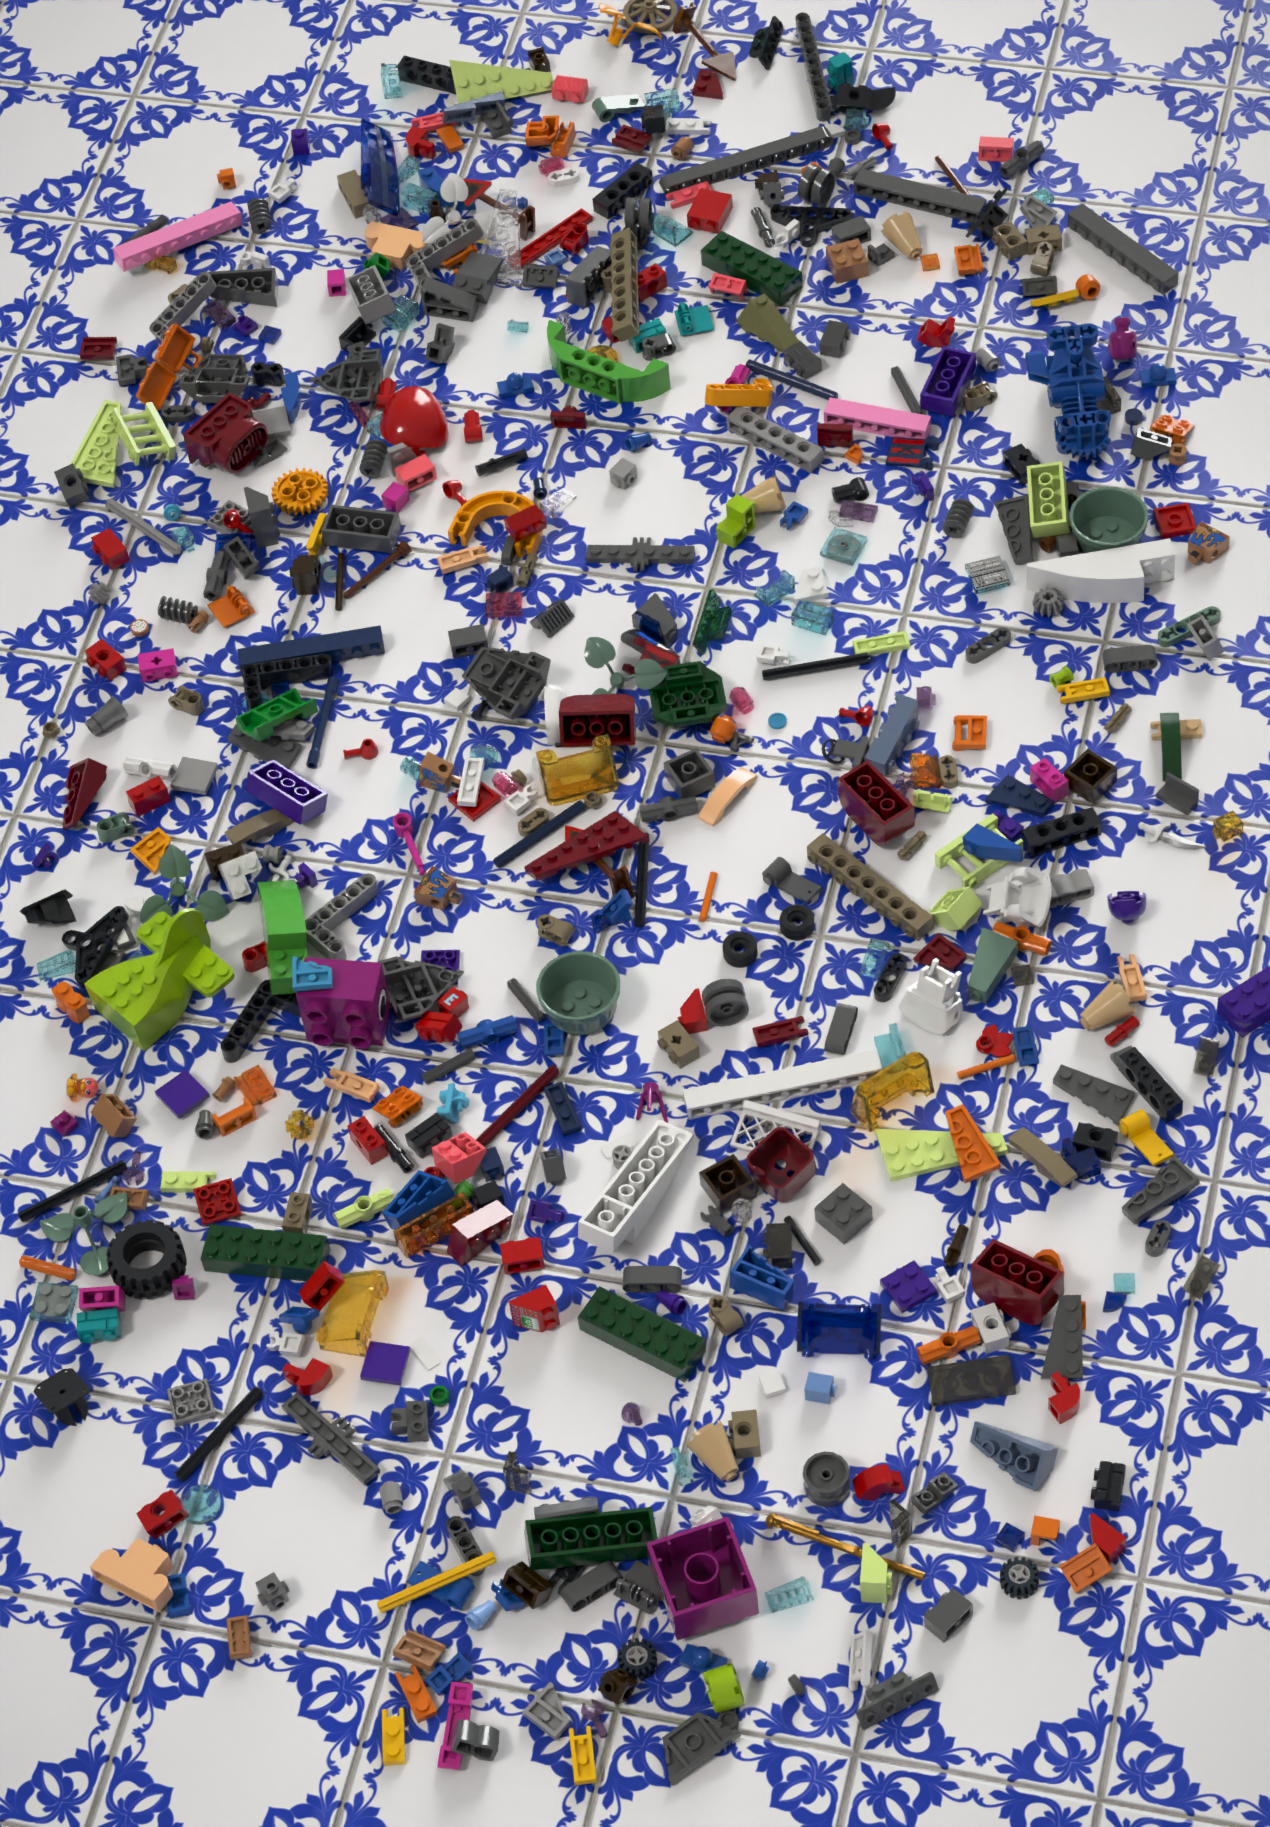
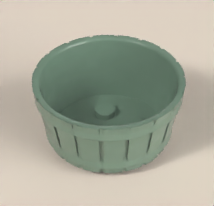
M1112 486L1098 487L1083 493L1074 501L1069 514L1070 525L1076 536L1077 546L1082 553L1141 544L1148 522V510L1143 500L1129 490Z
M573 951L557 956V958L547 963L546 967L544 966L536 982V992L542 1008L554 1026L569 1034L586 1035L605 1027L614 1016L620 994V976L616 967L604 956L588 951Z

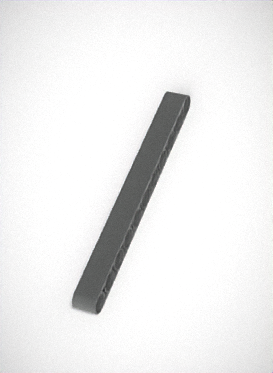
M820 126L667 174L659 180V184L665 195L705 181L711 185L828 148L833 144L834 140L825 126Z

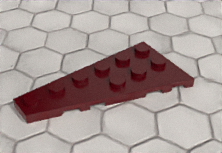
M614 811L524 867L525 872L538 881L558 874L560 869L566 867L570 869L575 868L577 863L595 861L615 854L617 849L623 847L626 849L632 848L634 843L640 841L642 843L649 842V838L639 828Z

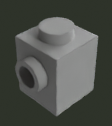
M624 458L620 459L609 470L610 482L614 486L625 490L637 478L636 465Z

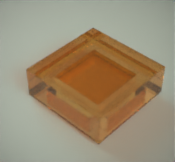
M937 253L920 256L923 272L940 269Z

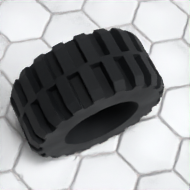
M146 1220V1222L142 1223L137 1221L134 1225L130 1226L129 1224L124 1227L125 1230H120L115 1234L116 1239L113 1238L109 1243L110 1247L107 1249L106 1260L113 1282L125 1291V1295L129 1297L134 1295L136 1299H142V1297L153 1299V1296L157 1295L160 1297L164 1295V1292L173 1290V1279H180V1275H185V1266L187 1265L186 1254L180 1236L171 1226H165L160 1221H156V1223H153V1220ZM159 1251L164 1254L157 1264L149 1268L139 1269L130 1266L131 1261L142 1252Z

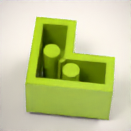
M739 494L728 500L726 503L727 517L722 522H719L716 527L717 540L732 548H735L756 527L754 502Z

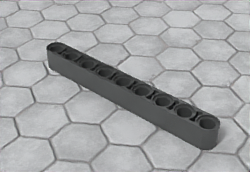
M801 12L795 16L796 33L816 118L819 121L825 122L831 118V103L809 14Z

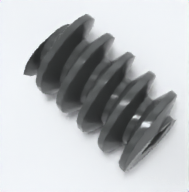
M257 198L249 200L247 205L251 229L254 233L261 234L272 225L268 202Z
M373 439L366 443L359 469L367 478L376 479L381 474L388 448L382 440Z
M957 499L952 502L942 526L947 536L961 538L962 533L965 532L974 511V505L970 501Z
M162 596L158 605V615L162 619L167 618L175 622L180 621L181 623L190 624L198 612L197 605L193 607L192 602H188L186 606L185 600H182L180 603L179 599H175L173 603L172 597H169L167 600L166 596Z

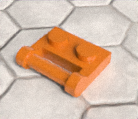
M955 716L953 720L955 737L952 749L955 751L986 749L987 716ZM964 724H968L967 740H962V727Z

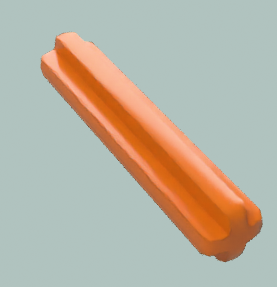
M25 1255L21 1256L19 1264L23 1268L71 1281L76 1276V1270L73 1268Z

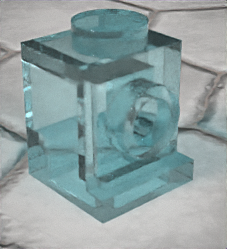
M847 108L845 131H848V128L865 130V126L868 127L869 123L866 110Z

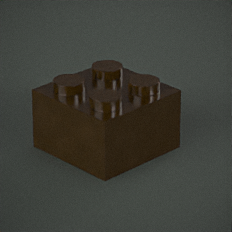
M1087 749L1064 770V776L1069 780V789L1094 804L1117 782V767Z
M734 1154L699 1172L701 1187L721 1214L756 1195L755 1182Z

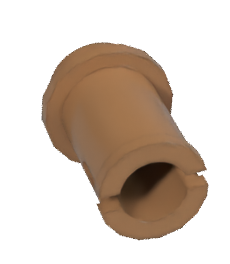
M203 610L197 612L196 617L188 624V629L192 627L190 631L197 633L200 627L208 622L209 615Z
M228 1076L221 1080V1085L213 1093V1097L220 1102L224 1101L231 1089H235L236 1082Z

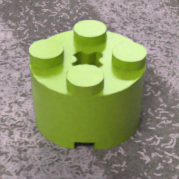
M733 1663L703 1672L705 1683L709 1689L707 1691L711 1704H713L715 1713H722L745 1705L742 1689Z

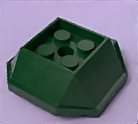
M701 661L664 666L663 668L667 671L666 677L659 685L649 689L654 721L665 724L671 729L712 723L716 717L727 710L722 677L707 668Z

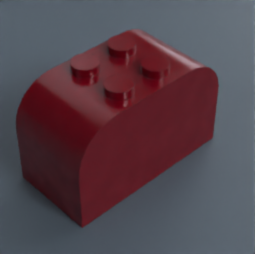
M626 694L574 695L561 700L558 712L561 747L635 745V700L632 696Z
M868 760L837 778L838 796L844 811L876 845L882 847L915 826L914 806Z
M995 1239L987 1245L971 1264L972 1288L979 1299L987 1305L995 1303L997 1310L1001 1309L1003 1313L1026 1324H1040L1059 1301L1060 1295H1064L1063 1271Z

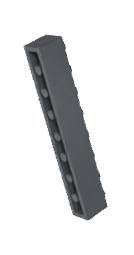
M861 168L853 181L854 194L970 223L973 221L976 223L978 221L976 219L981 211H986L984 207L987 205V199Z
M1083 203L1068 213L1067 226L1071 230L1080 234L1082 238L1087 239L1106 255L1116 260L1118 264L1123 265L1143 282L1152 286L1154 290L1164 295L1178 285V271Z

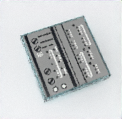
M1000 555L965 564V570L976 594L1011 586V581Z

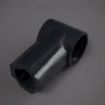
M861 477L852 479L849 484L831 488L833 500L836 503L850 499L863 501L869 496L866 483Z

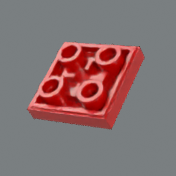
M232 1178L193 1189L203 1227L242 1216Z

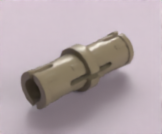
M528 553L525 563L520 568V575L516 581L519 587L525 588L530 576L534 574V566L538 560V556L534 553Z

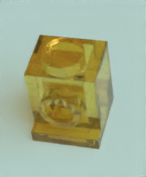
M1231 811L1214 819L1212 832L1216 839L1221 838L1225 842L1237 835L1242 836L1244 823L1234 811Z

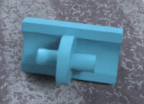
M454 1083L448 1084V1090L440 1091L439 1098L445 1106L438 1107L437 1113L443 1120L449 1119L452 1124L458 1123L459 1112H462L463 1108L469 1107L470 1100L465 1097V1093L455 1088Z

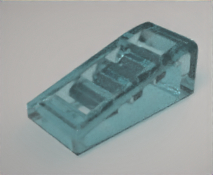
M411 155L405 158L393 174L392 187L396 188L419 171L420 160Z
M870 938L860 974L879 978L890 949L889 942ZM873 949L882 950V953L873 951ZM871 954L879 956L880 959L871 957ZM869 961L876 962V963H878V966H877V965L870 964V963H868V962H869ZM866 967L876 969V972L867 971Z
M72 949L37 963L40 981L75 972L76 962Z
M804 1576L765 1592L772 1613L814 1600L810 1585ZM803 1588L804 1593L801 1594L799 1589ZM793 1590L796 1594L795 1597H792L791 1591ZM783 1593H786L788 1600L784 1601ZM773 1596H778L779 1604H776Z

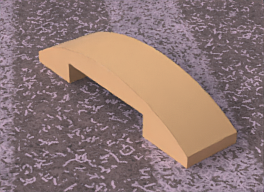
M743 767L735 770L714 790L700 811L698 819L714 827L723 817L724 809L743 788L746 790L757 779V775Z

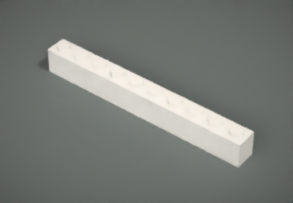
M867 1050L853 1055L848 1054L843 1057L828 1058L819 1062H809L795 1067L790 1066L785 1069L770 1070L761 1074H751L742 1078H732L727 1081L690 1087L683 1090V1097L688 1119L691 1120L743 1109L742 1106L745 1100L763 1105L882 1080V1067L877 1050Z

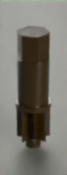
M965 1225L957 1227L956 1233L947 1249L943 1263L946 1264L945 1267L951 1269L952 1266L955 1267L958 1257L961 1255V1250L969 1230Z

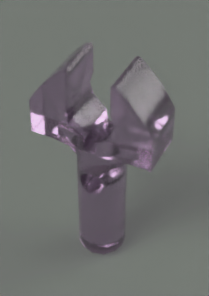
M905 772L897 776L896 786H900L899 792L906 797L907 790L915 788L916 779L911 773L910 779L904 783Z
M139 1151L133 1153L131 1169L124 1170L123 1173L124 1180L129 1186L130 1179L134 1174L136 1175V1186L144 1180V1171L139 1170L141 1152Z
M591 1699L595 1708L594 1713L587 1710L585 1703H583L581 1715L584 1721L592 1720L600 1738H606L608 1732L600 1718V1714L604 1712L602 1704L597 1700Z

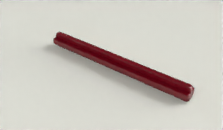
M551 1065L476 1141L485 1147L559 1074V1069L555 1065Z

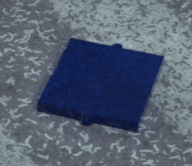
M636 611L635 616L639 630L646 632L665 644L660 622L649 617V615Z

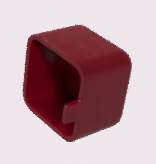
M784 1127L775 1128L746 1158L753 1181L776 1201L781 1203L789 1201L815 1176L817 1171L812 1150ZM779 1160H783L786 1163L785 1168L782 1170L774 1167L775 1163ZM789 1171L794 1172V1174L791 1177L787 1176V1173Z

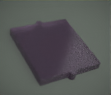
M403 207L389 212L388 215L379 219L383 224L406 229L418 226V222Z

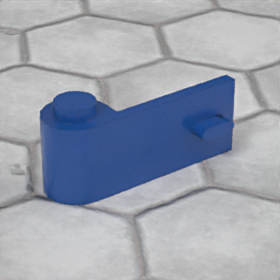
M420 1560L407 1583L414 1586L442 1572ZM466 1576L427 1594L456 1610H462L475 1590L474 1581Z

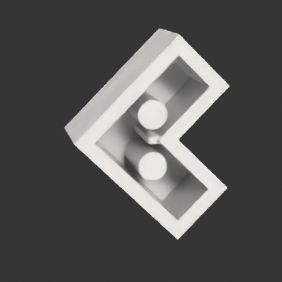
M256 851L218 865L232 900L252 893L245 875L262 869Z

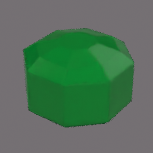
M435 1386L430 1390L429 1399L434 1406L443 1407L449 1403L450 1393L445 1386Z

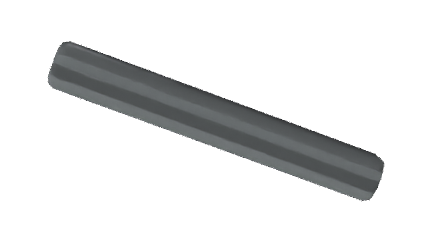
M898 366L892 367L891 375L910 411L922 414L923 411L901 369Z

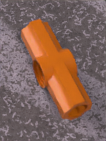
M999 921L993 926L992 931L1018 941V951L1029 950L1046 956L1050 951L1052 940L1030 933V930L1025 926L1014 927Z
M973 1325L955 1333L945 1332L940 1336V1339L919 1346L916 1350L921 1363L926 1365L941 1358H954L959 1351L980 1344L981 1338L977 1328Z

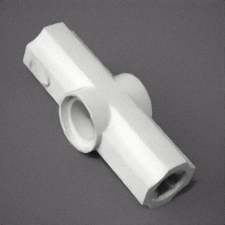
M126 757V760L123 762L125 773L141 775L143 778H154L159 775L161 779L172 781L175 779L178 770L175 764L160 762L157 759L147 760Z

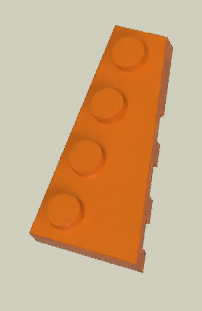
M964 1104L945 1111L964 1184L1000 1169L1001 1163Z

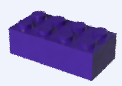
M942 346L920 393V407L922 410L954 417L976 369V353Z
M274 759L249 771L247 775L245 791L300 825L326 810L327 792Z
M1270 966L1218 998L1217 1013L1242 1038L1270 1020Z

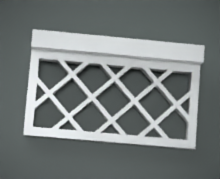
M745 1100L730 1147L751 1152L756 1147L755 1143L763 1140L773 1131L764 1133L761 1126L771 1123L775 1128H778V1125L792 1129L794 1135L799 1140V1136L805 1133L812 1135L811 1140L804 1144L813 1150L817 1136H820L822 1130L821 1122ZM745 1118H753L756 1124L746 1128L744 1125ZM759 1127L762 1135L752 1140L749 1132ZM747 1134L750 1140L745 1144L736 1143L738 1137Z

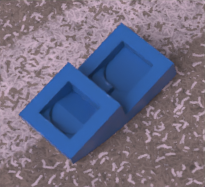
M552 1023L544 1024L545 1056L564 1055V1031L558 1029Z
M1032 1025L1012 1028L1019 1067L1039 1064Z
M185 1573L166 1576L173 1591V1596L167 1603L169 1618L191 1615Z
M458 1652L444 1667L439 1665L425 1681L440 1696L450 1690L451 1682H461L475 1668L462 1653Z

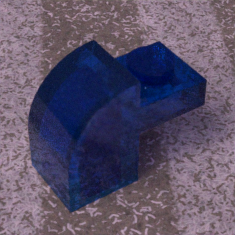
M1070 1137L1062 1140L1061 1156L1077 1173L1078 1177L1076 1179H1088L1101 1174V1161L1093 1147L1077 1152Z

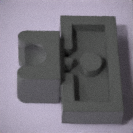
M133 354L116 357L119 386L135 384L136 379H143L148 368L146 357L133 358Z
M406 1401V1408H393L391 1410L390 1420L398 1421L392 1423L391 1434L405 1435L407 1432V1442L428 1441L427 1401Z

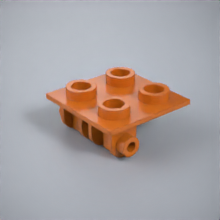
M1161 415L1150 428H1152L1151 432L1171 437L1172 443L1184 445L1186 441L1184 436L1195 425L1190 424L1187 420L1173 419L1170 415Z
M231 585L226 588L227 595L207 604L223 628L255 613V610L239 589L237 590L236 587Z
M401 1086L396 1088L386 1098L381 1099L372 1109L388 1118V1124L391 1127H397L404 1120L408 1119L407 1115L411 1117L412 1114L422 1109L423 1102L421 1100L423 1098L408 1088Z

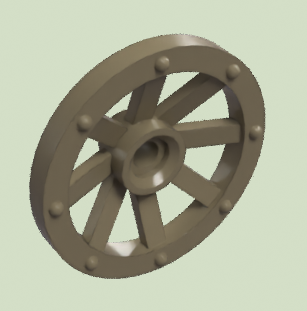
M629 0L623 8L624 22L630 28L635 23L631 19L641 14L637 23H643L646 18L650 19V26L661 32L672 26L675 22L677 6L673 0ZM631 9H638V10H636V11L630 13ZM661 11H669L671 14L668 17ZM658 16L664 21L656 24L655 17ZM634 27L632 29L639 33H654L642 27Z

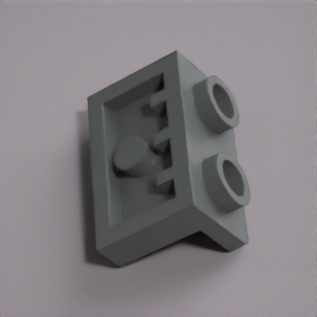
M499 101L496 102L497 109L481 114L482 120L493 139L512 133V119L510 116H507L505 107H502Z
M534 263L524 265L522 286L556 289L557 278L560 275L559 269L554 265L539 266Z

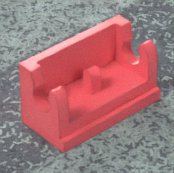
M980 136L978 161H1008L1013 157L1014 138Z
M718 273L713 274L708 286L713 294H715L716 290L737 295L739 300H744L743 294L748 292L746 280Z

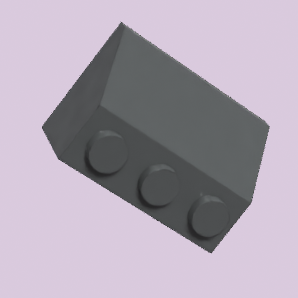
M245 487V497L258 549L279 544L277 537L280 536L278 526H275L278 524L276 514H272L275 512L273 502L269 503L268 495Z
M584 1497L581 1500L575 1501L565 1500L557 1504H542L539 1507H534L535 1519L599 1513L597 1497Z

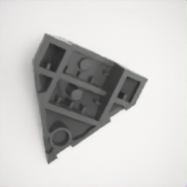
M381 349L363 350L358 353L359 356L351 360L348 358L325 370V373L320 377L314 376L310 378V381L352 402L376 401V396L380 393L383 380Z
M397 956L378 961V963H382L390 1005L396 1019L401 1021L422 1017L464 974L462 970H446L444 966L416 960L415 963L404 961L402 957Z

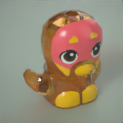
M76 1073L67 1078L66 1095L69 1096L72 1102L77 1101V1095L92 1098L98 1092V1083L93 1078L77 1079L78 1075Z

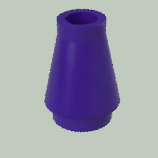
M663 1289L656 1295V1300L664 1305L672 1314L680 1315L686 1309L687 1301L681 1295L670 1293Z

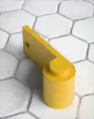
M1142 1109L1119 1121L1120 1125H1118L1120 1133L1135 1145L1153 1167L1174 1156L1169 1147L1151 1129L1149 1117Z

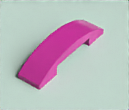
M451 1682L448 1699L449 1709L443 1745L440 1747L438 1768L460 1770L463 1755L451 1750L453 1729L457 1720L470 1721L473 1684Z

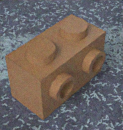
M101 1094L90 1112L96 1118V1121L107 1130L108 1135L114 1138L127 1137L137 1120L115 1094Z

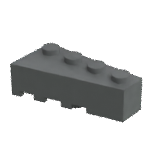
M596 246L565 278L568 303L584 308L589 305L603 283L601 272L612 263L610 249Z
M275 268L208 272L216 283V289L210 295L211 298L277 307L278 278Z

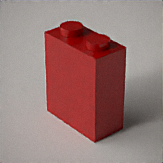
M700 188L687 213L688 228L720 233L733 208L732 194Z

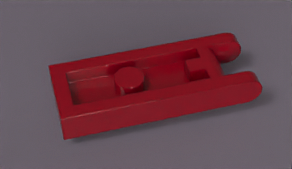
M799 1016L752 1028L757 1047L807 1036L809 1034L808 1029L799 1030L798 1027L799 1024L805 1022L804 1017Z

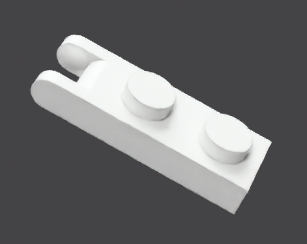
M667 118L666 134L709 135L710 129L704 128V126H710L711 120Z
M868 1630L851 1636L848 1688L852 1692L858 1689L859 1681L863 1687L870 1684L873 1633Z

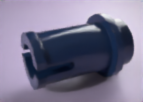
M537 477L533 480V494L537 499L542 500L546 497L547 490L544 487L543 478Z

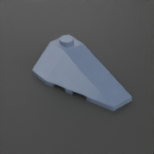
M978 1421L974 1423L970 1442L983 1454L991 1457L999 1464L998 1467L1001 1470L1008 1472L1017 1484L1033 1491H1038L1052 1471L1058 1448L1042 1441Z

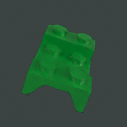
M294 688L235 718L238 731L257 741H263L274 734L273 727H277L296 716L302 719L309 718L318 712L315 698L305 702L300 697L297 689Z

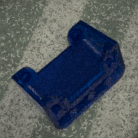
M798 1301L797 1352L802 1353V1357H814V1353L864 1355V1359H876V1355H881L882 1304L866 1306V1304L816 1303L814 1305V1303Z

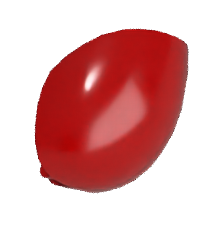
M410 386L398 390L388 401L381 416L380 432L383 438L393 445L403 442L407 447H411V450L417 457L423 454L426 455V451H421L420 448H438L443 446L448 440L449 431L445 413L437 398L425 388Z

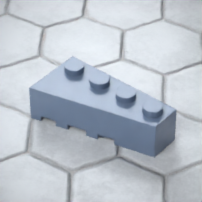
M899 693L895 697V706H890L887 712L889 715L886 723L882 722L879 728L878 738H874L865 756V761L868 760L883 776H886L889 770L891 771L894 768L895 760L902 755L905 744H909L912 733L917 731L920 724L918 720V700Z

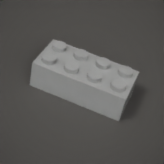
M375 265L345 279L365 324L374 323L377 319L388 316L396 310Z

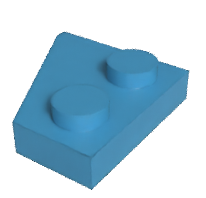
M293 956V991L333 988L332 968L318 965L312 961L308 963L300 961L299 957Z

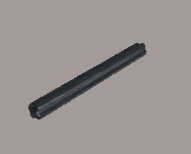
M867 652L767 669L762 671L763 680L869 663L871 659L870 654Z
M642 841L638 845L634 918L635 927L637 928L645 926L649 842L642 843Z
M121 1160L19 1212L18 1217L21 1222H25L127 1170V1165L124 1160Z
M253 1387L176 1470L174 1474L178 1480L184 1481L263 1396L261 1389Z

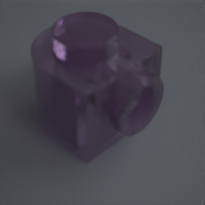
M916 687L918 710L932 709V705H936V696L932 694L931 687Z

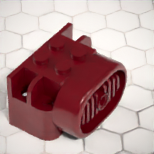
M229 392L183 434L191 464L199 459L200 465L205 468L215 464L228 473L235 474L243 470L261 453L260 449L255 451V448L259 444L264 448L267 442L268 430L265 424L254 418L250 403Z

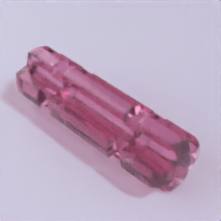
M349 402V408L363 427L369 426L371 424L370 419L366 416L359 403Z

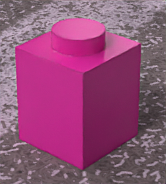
M344 269L327 270L329 297L346 295Z
M394 481L381 495L383 507L393 512H399L410 500L408 488Z

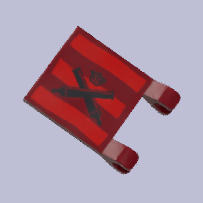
M635 637L633 640L634 644L644 648L640 660L652 659L661 667L677 664L680 656L642 637ZM623 664V671L632 675L635 674L633 665Z

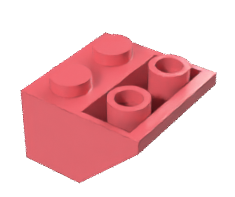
M466 1132L460 1133L432 1147L435 1167L455 1184L472 1177L487 1152L483 1145Z

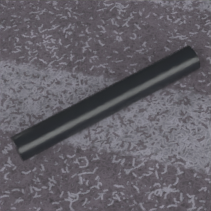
M791 1216L785 1217L784 1222L815 1266L821 1263L820 1258Z

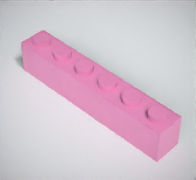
M831 397L824 410L825 424L853 425V430L889 437L927 439L931 431V416Z

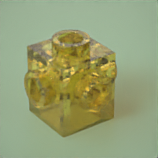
M303 1110L292 1111V1114L288 1116V1121H285L287 1133L290 1132L291 1138H308L311 1135V1129L314 1128L313 1116L309 1117V1113ZM303 1121L304 1124L299 1126L296 1122Z

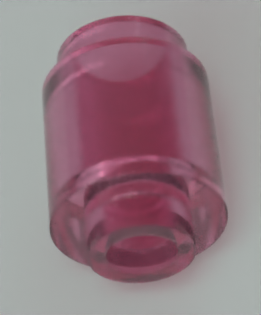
M554 155L540 161L538 168L540 173L547 177L551 172L563 169L564 163L560 156L556 157Z
M735 687L731 690L729 699L737 711L742 714L750 713L754 709V701L744 687Z
M498 772L492 778L494 787L506 798L519 789V784L507 773Z

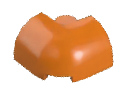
M559 115L543 116L542 121L527 122L525 131L526 146L536 147L551 144L558 135Z

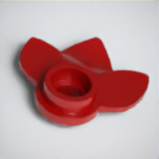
M993 1024L984 1028L982 1036L976 1041V1048L983 1054L990 1053L995 1057H1006L1012 1053L1008 1046L1011 1044L1013 1036L1010 1033H999L996 1025Z

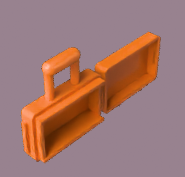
M177 324L170 325L168 331L165 332V337L161 345L158 346V351L154 357L155 362H152L146 370V375L139 384V389L136 393V398L141 403L146 405L148 402H153L157 411L162 408L177 376L175 373H178L182 366L189 371L193 367L197 368L199 362L203 359V357L191 350L196 338ZM188 353L196 358L193 367L184 362Z

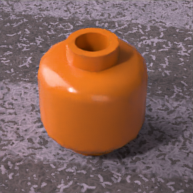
M1086 274L1077 280L1075 288L1078 289L1083 299L1092 300L1099 295L1101 286L1092 275Z
M727 715L716 717L709 731L712 735L711 738L723 744L731 741L737 729L736 724L733 722L734 719Z

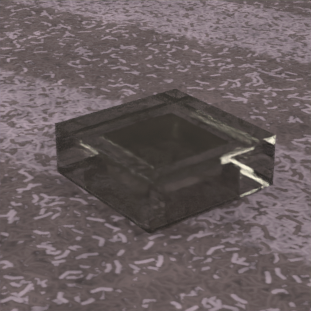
M1030 964L1011 967L1014 987L1034 984Z

